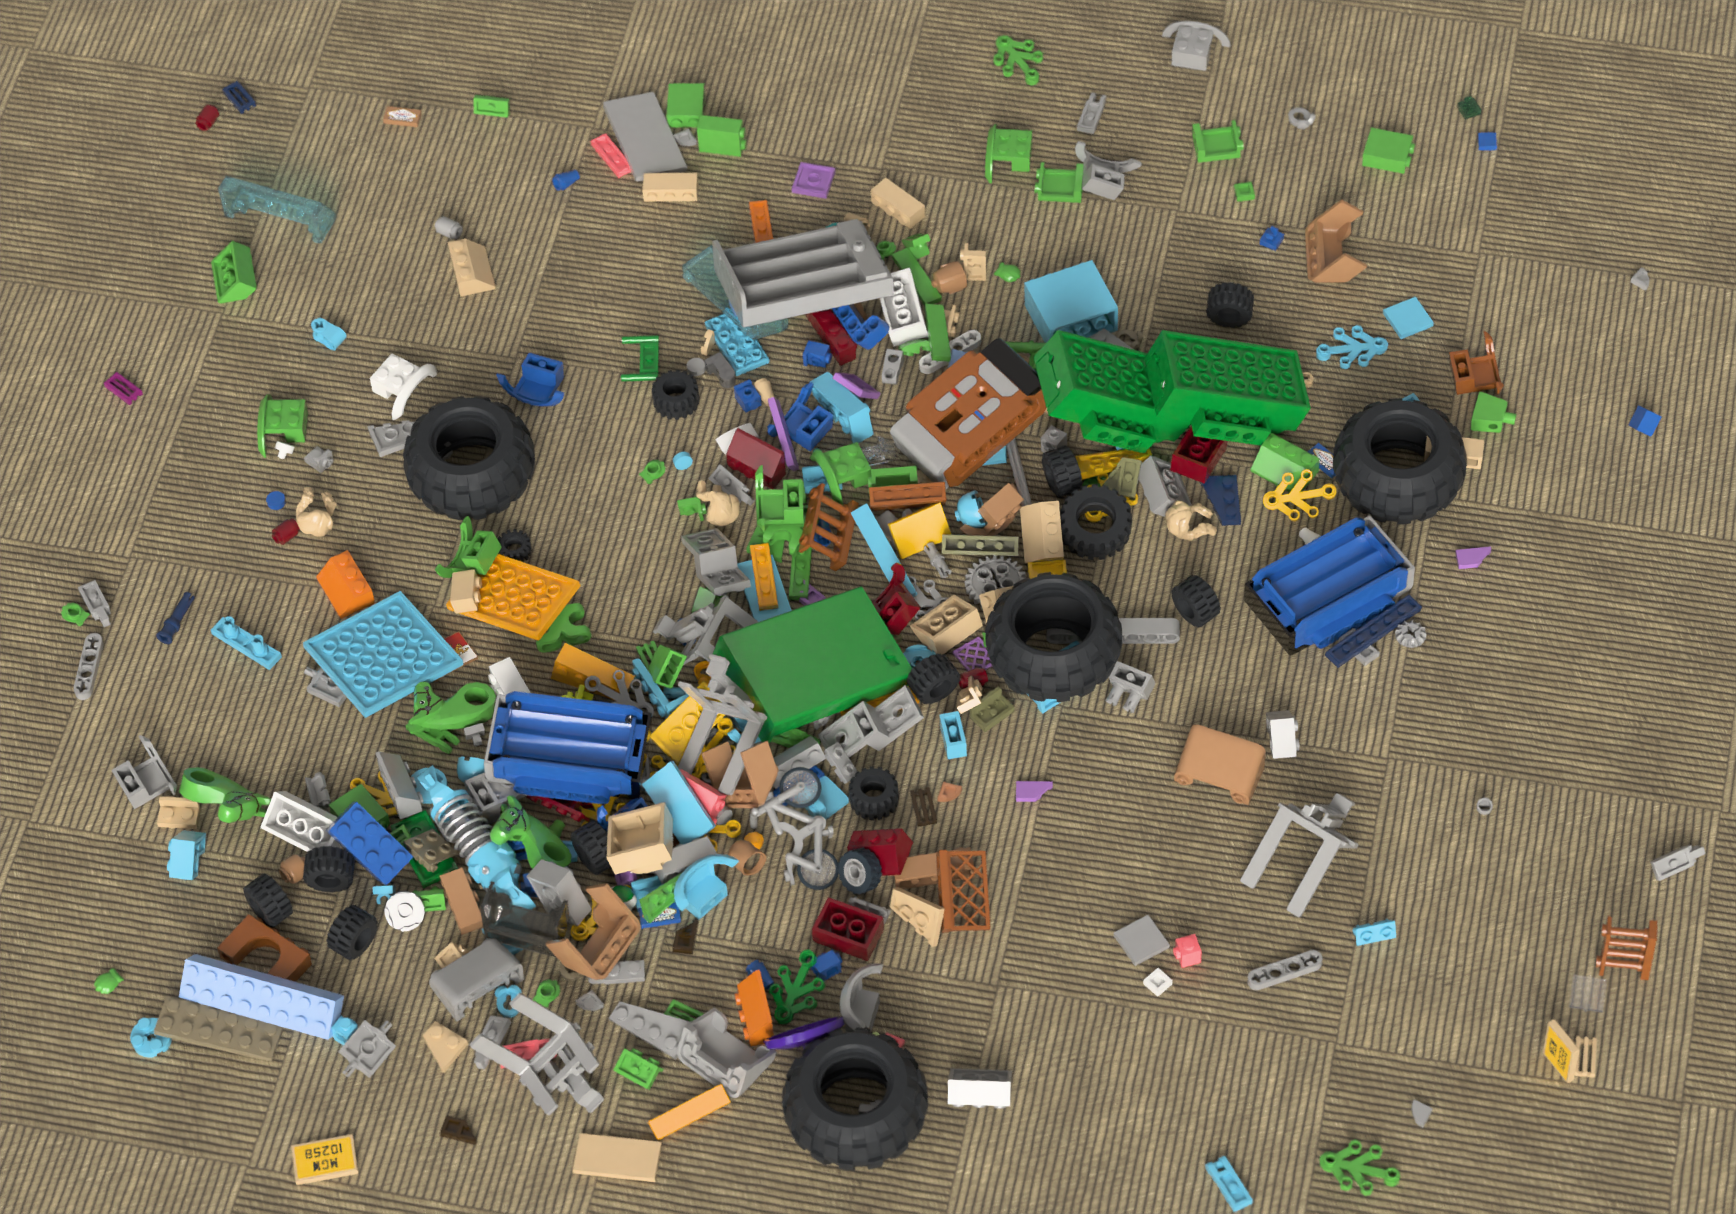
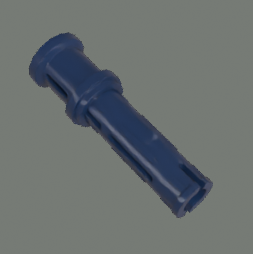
M184 592L172 615L164 621L162 630L156 634L160 642L164 644L172 643L175 632L180 630V622L195 600L194 595L190 598L192 594Z

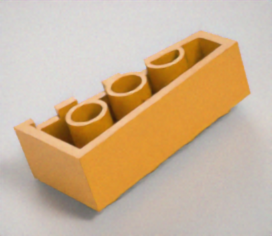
M565 643L555 660L551 679L579 688L580 684L585 686V680L589 676H596L602 685L620 694L617 681L613 678V673L621 669ZM622 670L625 674L624 681L629 692L631 688L630 683L634 680L635 676ZM617 672L615 677L620 680L623 675L621 672ZM590 680L589 686L595 687L596 681ZM597 690L589 691L591 693L612 699Z

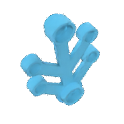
M1356 325L1352 328V336L1367 342L1360 343L1346 335L1343 328L1338 327L1334 329L1333 337L1348 345L1329 347L1327 344H1321L1316 349V357L1321 361H1326L1330 359L1331 354L1350 352L1347 356L1340 358V367L1348 369L1362 351L1369 350L1366 354H1361L1358 357L1359 366L1366 367L1375 354L1381 355L1387 350L1388 342L1382 337L1373 338L1363 332L1361 326Z

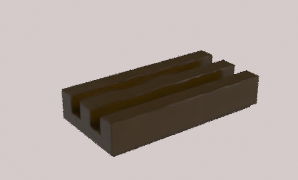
M927 787L926 790L918 789L916 792L910 790L917 826L937 824L930 787ZM925 795H927L928 804L932 817L931 820H929L927 814V809L924 801ZM916 797L920 798L925 821H921Z

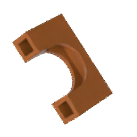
M250 914L217 947L222 960L237 966L254 949L260 947L274 948L280 952V958L267 974L294 982L312 965L310 953L305 948H299L290 938H284L275 928H269L260 918H254Z

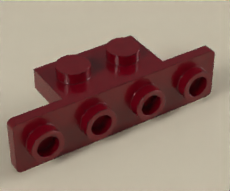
M526 796L527 799L535 803L538 800L541 801V805L548 809L555 807V811L564 816L567 813L570 814V818L579 823L582 820L590 821L587 816L578 811L582 803L580 801Z

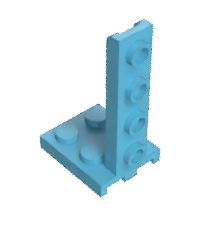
M640 659L632 660L634 669L631 671L635 676L634 678L641 681L642 690L648 692L651 703L657 705L661 718L665 717L666 719L689 695L686 694L669 702L659 686L654 683L652 676Z

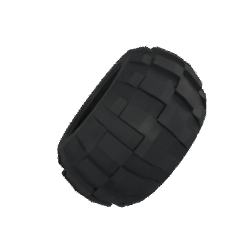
M475 396L474 398L454 397L451 401L446 403L440 402L429 408L428 414H423L412 425L411 435H407L403 451L404 472L408 485L414 495L419 500L422 499L424 505L431 511L441 515L446 513L448 518L464 520L466 516L474 520L486 518V515L498 514L510 507L511 501H516L523 495L528 485L527 479L531 480L535 468L534 443L531 439L530 431L520 416L516 417L512 409L506 404L498 401L491 402L490 398ZM450 442L451 445H449L448 447L444 445L445 443ZM479 445L494 449L486 459L471 465H455L443 459L450 451L466 446Z
M1402 398L1389 399L1388 402L1382 403L1378 401L1365 406L1363 412L1354 413L1348 419L1334 446L1333 470L1336 475L1335 480L1343 496H1346L1351 505L1363 514L1369 513L1374 520L1384 523L1392 521L1397 522V524H1409L1416 519L1424 521L1435 516L1438 511H1441L1443 508L1445 509L1454 500L1464 483L1466 475L1467 454L1458 428L1450 423L1448 416L1436 408L1430 409L1426 403L1417 400L1411 402L1403 401ZM1427 436L1432 445L1428 459L1421 465L1413 468L1399 469L1389 467L1379 462L1374 456L1375 453L1386 449H1406L1424 457Z
M1051 572L1039 573L1035 578L1030 579L1026 577L1013 585L1012 590L1003 592L998 598L993 611H991L987 619L985 628V642L989 661L999 678L1003 677L1007 686L1018 694L1026 693L1030 699L1044 702L1046 699L1066 702L1070 701V697L1076 695L1083 697L1093 692L1096 684L1104 683L1108 679L1122 649V625L1118 618V612L1109 597H1105L1100 588L1087 580L1080 581L1077 576L1069 573L1051 575ZM1052 628L1071 631L1082 640L1080 644L1070 649L1053 652L1038 650L1026 644L1028 639L1035 633Z
M856 1028L855 1032L843 1033L842 1029L829 1032L827 1038L821 1041L819 1039L816 1041L815 1039L804 1047L802 1056L799 1059L795 1058L786 1075L787 1080L782 1090V1107L785 1123L790 1129L791 1136L803 1150L807 1149L810 1151L811 1156L816 1161L826 1166L833 1163L838 1165L840 1170L854 1171L855 1167L867 1166L869 1170L883 1165L884 1160L888 1158L896 1159L902 1155L909 1147L908 1143L917 1138L924 1125V1118L928 1110V1092L925 1076L908 1049L899 1047L896 1039L885 1033L879 1035L871 1034L870 1029ZM848 1078L871 1079L887 1089L883 1100L875 1108L856 1115L844 1114L834 1110L825 1102L822 1094L834 1083Z

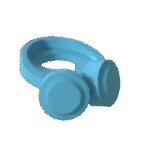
M510 985L509 988L500 986L495 991L498 1011L506 1018H512L519 1013L514 1008L506 1010L503 1007L508 995L511 996L512 1001L519 993H522L521 989L516 985Z

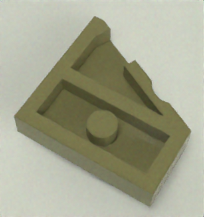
M1122 457L1115 470L1110 473L1109 478L1103 485L1109 486L1111 491L1112 489L1119 491L1118 496L1123 495L1124 497L1135 498L1142 461Z

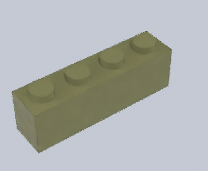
M942 534V554L1018 556L1019 536Z

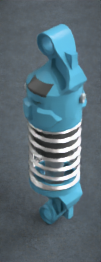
M433 765L418 775L417 778L427 791L430 790L433 802L432 819L439 824V828L445 829L444 835L450 836L449 841L455 843V850H461L460 857L466 858L465 864H467L468 872L478 884H481L487 893L506 894L509 898L510 906L520 919L534 909L536 905L526 892L523 893L519 890L518 880L522 866L516 859L515 852L507 842L501 845L492 842L490 832L493 826L488 825V820L483 818V814L478 810L477 805L472 803V798L468 792L463 789L452 790L442 784L441 780L443 778ZM455 825L456 829L448 833V829Z

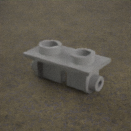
M839 742L823 751L832 767L836 766L834 771L838 775L840 782L843 781L846 784L852 777H855L857 770Z
M317 772L313 778L305 777L311 804L330 813L329 804H331L328 789H324L327 786L325 776L321 772Z
M856 896L854 898L851 897L848 902L849 905L882 916L884 924L891 913V910L858 899Z

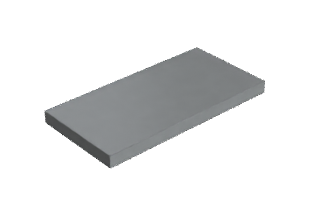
M654 92L603 102V108L636 182L643 181L644 173H681L687 171V165Z

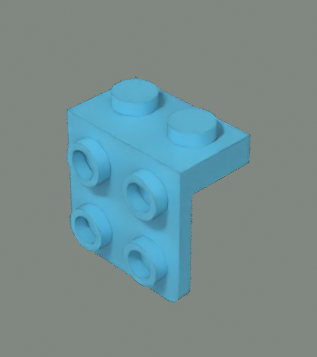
M823 776L820 778L821 794L818 800L805 809L812 817L819 815L826 820L847 805L849 798L827 776ZM817 782L808 788L804 787L803 793L794 796L795 800L799 804L810 802L817 794Z

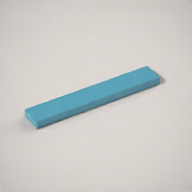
M866 503L851 512V515L890 583L893 577L891 566L896 562L900 563L869 505ZM905 574L903 584L914 597L918 593L908 575Z

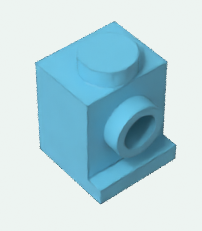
M341 1016L331 1027L334 1040L344 1045L358 1029L357 1023L352 1019Z

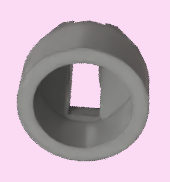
M1481 798L1477 802V811L1482 815L1489 814L1493 808L1492 801L1488 798Z

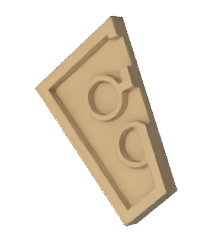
M899 887L893 888L890 908L905 922L911 923L916 928L915 931L927 938L928 943L932 947L937 946L945 908Z

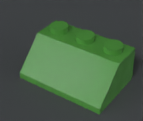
M231 241L211 261L217 301L220 304L246 299L257 289L250 247Z
M1271 433L1262 444L1251 467V472L1277 486L1282 482V477L1285 473H1291L1294 477V482L1285 489L1291 492L1300 480L1303 470H1310L1313 478L1317 475L1320 458ZM1305 473L1303 475V477L1306 479L1310 478L1311 476L1310 473ZM1291 476L1285 477L1286 482H1290L1292 480ZM1311 481L1307 482L1300 492H1303Z

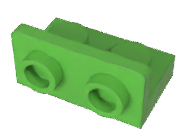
M624 1048L613 1071L650 1090L658 1073H663L664 1068L659 1066V1061L651 1057L648 1060L642 1057L643 1053L635 1048H632V1050Z

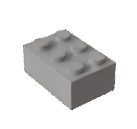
M541 859L527 875L529 882L549 916L578 926L591 911L588 898L581 891V886L575 880L571 869L558 866L552 861L548 862Z

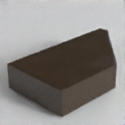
M699 919L693 920V923L676 931L672 948L673 952L693 955Z
M446 1115L440 1131L441 1137L477 1145V1139L466 1120Z

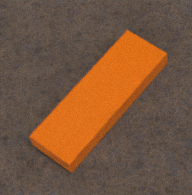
M767 200L749 202L755 243L772 240L773 235Z

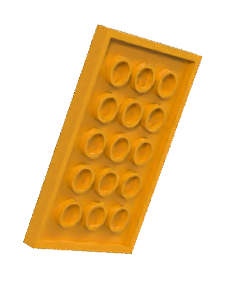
M497 554L487 574H477L482 580V588H479L481 602H478V610L459 614L539 641L581 585L578 580ZM449 600L446 607L448 610L454 611Z

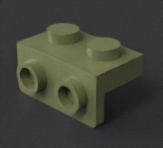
M998 686L994 690L988 691L981 698V704L969 709L970 719L984 732H987L1015 711V707L1002 695V689Z

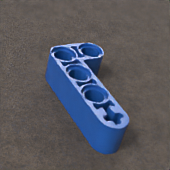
M854 304L832 308L852 340L866 350L873 348L889 332V324L875 315L865 321Z

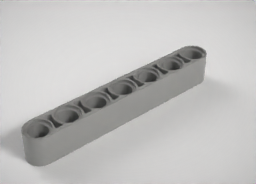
M1119 618L1122 625V644H1173L1180 640V623L1175 618ZM1058 628L1046 629V640L1051 644H1071L1076 640L1079 643L1082 642L1071 631Z

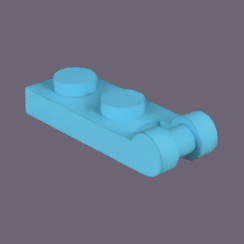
M1224 1155L1219 1157L1218 1161L1214 1163L1209 1162L1205 1164L1208 1174L1212 1176L1233 1212L1252 1204L1251 1196Z

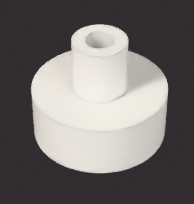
M277 441L275 449L280 450L278 457L285 459L287 453L292 454L295 448L281 441Z

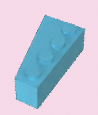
M829 372L810 381L814 383L812 394L825 410H829L833 414L835 422H840L842 430L846 435L848 433L851 434V441L853 443H860L874 435L869 416V406L861 402L856 394L851 393L850 390L834 380L833 375Z

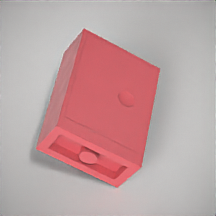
M679 769L716 825V817L719 811L724 808V800L727 795L683 769Z

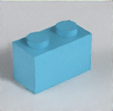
M959 711L939 714L940 729L947 759L967 756L966 740Z

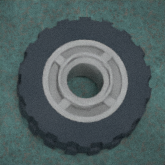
M858 848L841 856L838 863L839 879L848 891L854 894H862L874 890L878 886V883L881 881L882 868L879 859L876 858L874 853L869 849Z

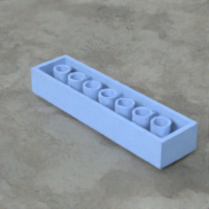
M194 954L185 960L179 998L324 1039H330L333 1037L331 1027L341 1016L344 995Z

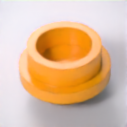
M758 832L748 833L744 840L749 841L758 849H761L764 844V838Z

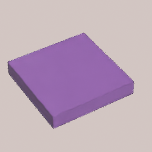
M801 162L792 186V193L827 199L836 172L835 168Z
M837 372L833 376L834 380L860 398L878 399L881 394L855 374Z

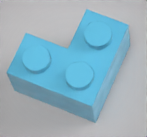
M183 830L169 841L168 850L171 852L167 863L169 877L193 880L198 876L199 856L205 852L206 833Z

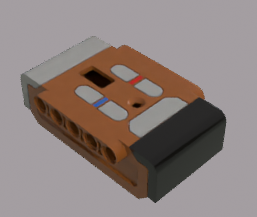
M997 338L978 354L974 350L967 352L912 398L906 405L908 413L892 426L890 434L897 448L933 483L945 482V490L949 487L959 486L1045 412L1046 404L1038 373L1001 338Z

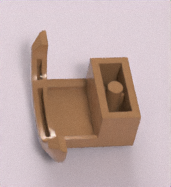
M1008 483L978 510V513L988 522L984 529L973 528L964 524L960 530L966 535H997L1014 520L1017 512L1022 508L1020 504L1024 499L1018 493L1015 485Z

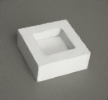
M1157 968L1144 979V985L1155 995L1159 996L1172 985V979Z

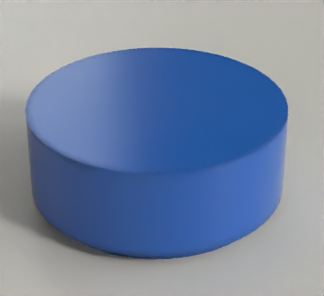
M274 491L266 497L267 505L272 510H279L286 504L285 496L282 492Z

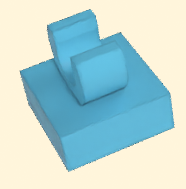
M395 885L373 886V894H379L376 898L377 904H381L383 896H386L389 900L390 894L395 893Z

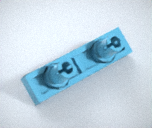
M230 616L222 617L211 629L212 635L268 670L282 658L279 651L264 643L263 636L259 634L251 635L235 625L234 618Z

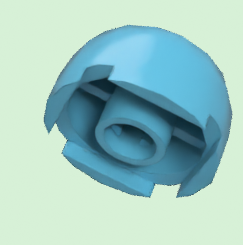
M974 490L964 494L959 499L955 516L958 522L962 521L963 525L982 528L988 522L984 523L983 517L978 513V510L983 506L981 497H976L975 494L978 492Z
M464 757L458 758L457 775L461 782L465 783V780L485 772L484 759L470 757L469 761H464Z

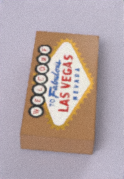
M387 106L383 122L385 124L418 127L422 112L417 109Z

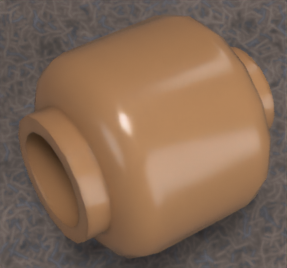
M294 854L281 862L279 874L286 883L295 884L303 879L305 857Z

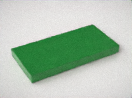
M426 810L390 826L393 832L404 824L411 837L434 829L439 834ZM414 857L409 861L423 888L439 882L440 875L459 869L452 857L438 862V868L435 872L427 871L423 864L416 861Z

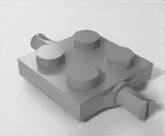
M310 667L305 669L304 674L313 677L307 687V692L340 707L347 697L322 668L318 671Z
M365 1020L338 1051L350 1063L343 1071L344 1075L348 1072L346 1076L350 1077L355 1069L362 1071L369 1078L396 1047L385 1035L392 1027L390 1023L384 1028L389 1021L385 1020L378 1029Z

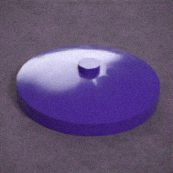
M836 1016L779 1033L764 1040L766 1049L782 1050L803 1047L804 1050V1047L815 1039L817 1041L818 1039L826 1038L829 1032L839 1030L845 1025L843 1016Z

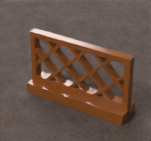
M945 482L870 487L871 511L920 508L939 502L941 506H945Z
M939 850L936 854L939 906L945 908L941 933H949L950 931H989L990 913L986 851ZM958 856L963 861L958 869L951 864L950 857ZM972 856H981V865L977 869L968 861ZM965 864L974 871L968 879L959 872ZM955 874L965 881L959 889L952 884V878ZM975 874L982 878L983 884L979 888L969 881ZM966 883L975 890L970 898L960 891ZM957 893L966 901L960 909L953 903V897ZM977 893L984 899V904L980 908L971 901ZM967 903L976 910L971 918L961 911ZM958 913L967 920L963 926L954 925V917ZM977 913H980L985 918V925L978 926L972 921Z

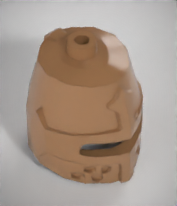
M958 261L944 264L932 274V287L936 288L939 293L952 294L967 287L965 272Z

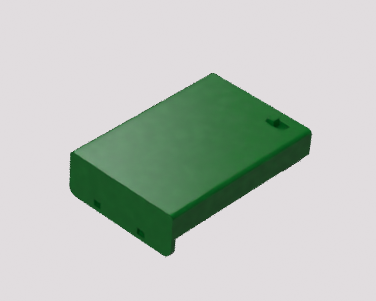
M862 586L721 635L713 651L714 655L725 657L730 662L725 675L753 701L754 707L751 709L767 716L758 737L761 742L768 741V743L771 742L773 736L855 707L862 701L868 702L908 686L907 678L912 670L911 665Z

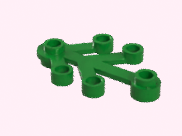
M807 949L800 953L799 961L802 965L794 983H792L790 978L791 970L787 966L782 965L778 968L777 973L782 978L788 995L785 1003L781 996L783 988L780 985L773 984L769 988V992L773 995L777 1006L774 1017L781 1025L789 1024L793 1020L794 1014L807 1008L809 1010L815 1009L817 1007V1000L812 996L806 997L803 1002L794 1005L796 999L814 990L822 991L826 986L821 978H815L811 983L802 987L810 967L814 966L817 962V956L811 950ZM812 957V960L807 963L808 958ZM787 969L786 974L782 975L783 970ZM818 982H821V985L819 987H816V984ZM779 988L778 992L774 993V990ZM813 1000L812 1005L808 1006V1002Z

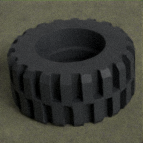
M1092 484V487L1082 486L1080 491L1076 489L1072 492L1071 496H1067L1060 509L1062 541L1065 545H1069V550L1072 553L1076 551L1077 556L1082 558L1088 556L1089 560H1094V557H1099V560H1102L1107 555L1109 557L1114 556L1116 550L1120 552L1124 548V544H1127L1131 534L1132 513L1130 505L1126 503V498L1123 495L1118 496L1119 491L1115 489L1111 491L1109 486L1106 485L1098 487V484ZM1102 511L1111 517L1114 524L1103 533H1090L1080 527L1078 519L1087 512Z

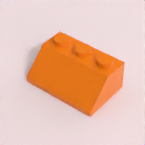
M348 550L331 557L316 576L340 619L375 604L372 589Z
M756 970L737 985L738 993H735L736 1004L741 1005L742 1009L739 1011L741 1023L745 1022L746 1028H743L745 1040L749 1039L750 1047L765 1044V1039L774 1036L760 970Z

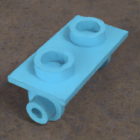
M1385 919L1384 921L1374 922V925H1370V923L1360 926L1356 925L1353 928V934L1356 936V945L1396 938L1395 920Z

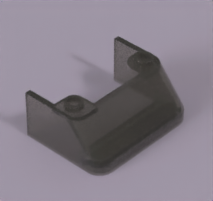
M490 882L480 907L485 937L496 938L502 944L556 957L545 944L547 941L565 939L569 921L568 901L563 900L561 908H553L549 914L513 905L509 895L496 893L495 882Z

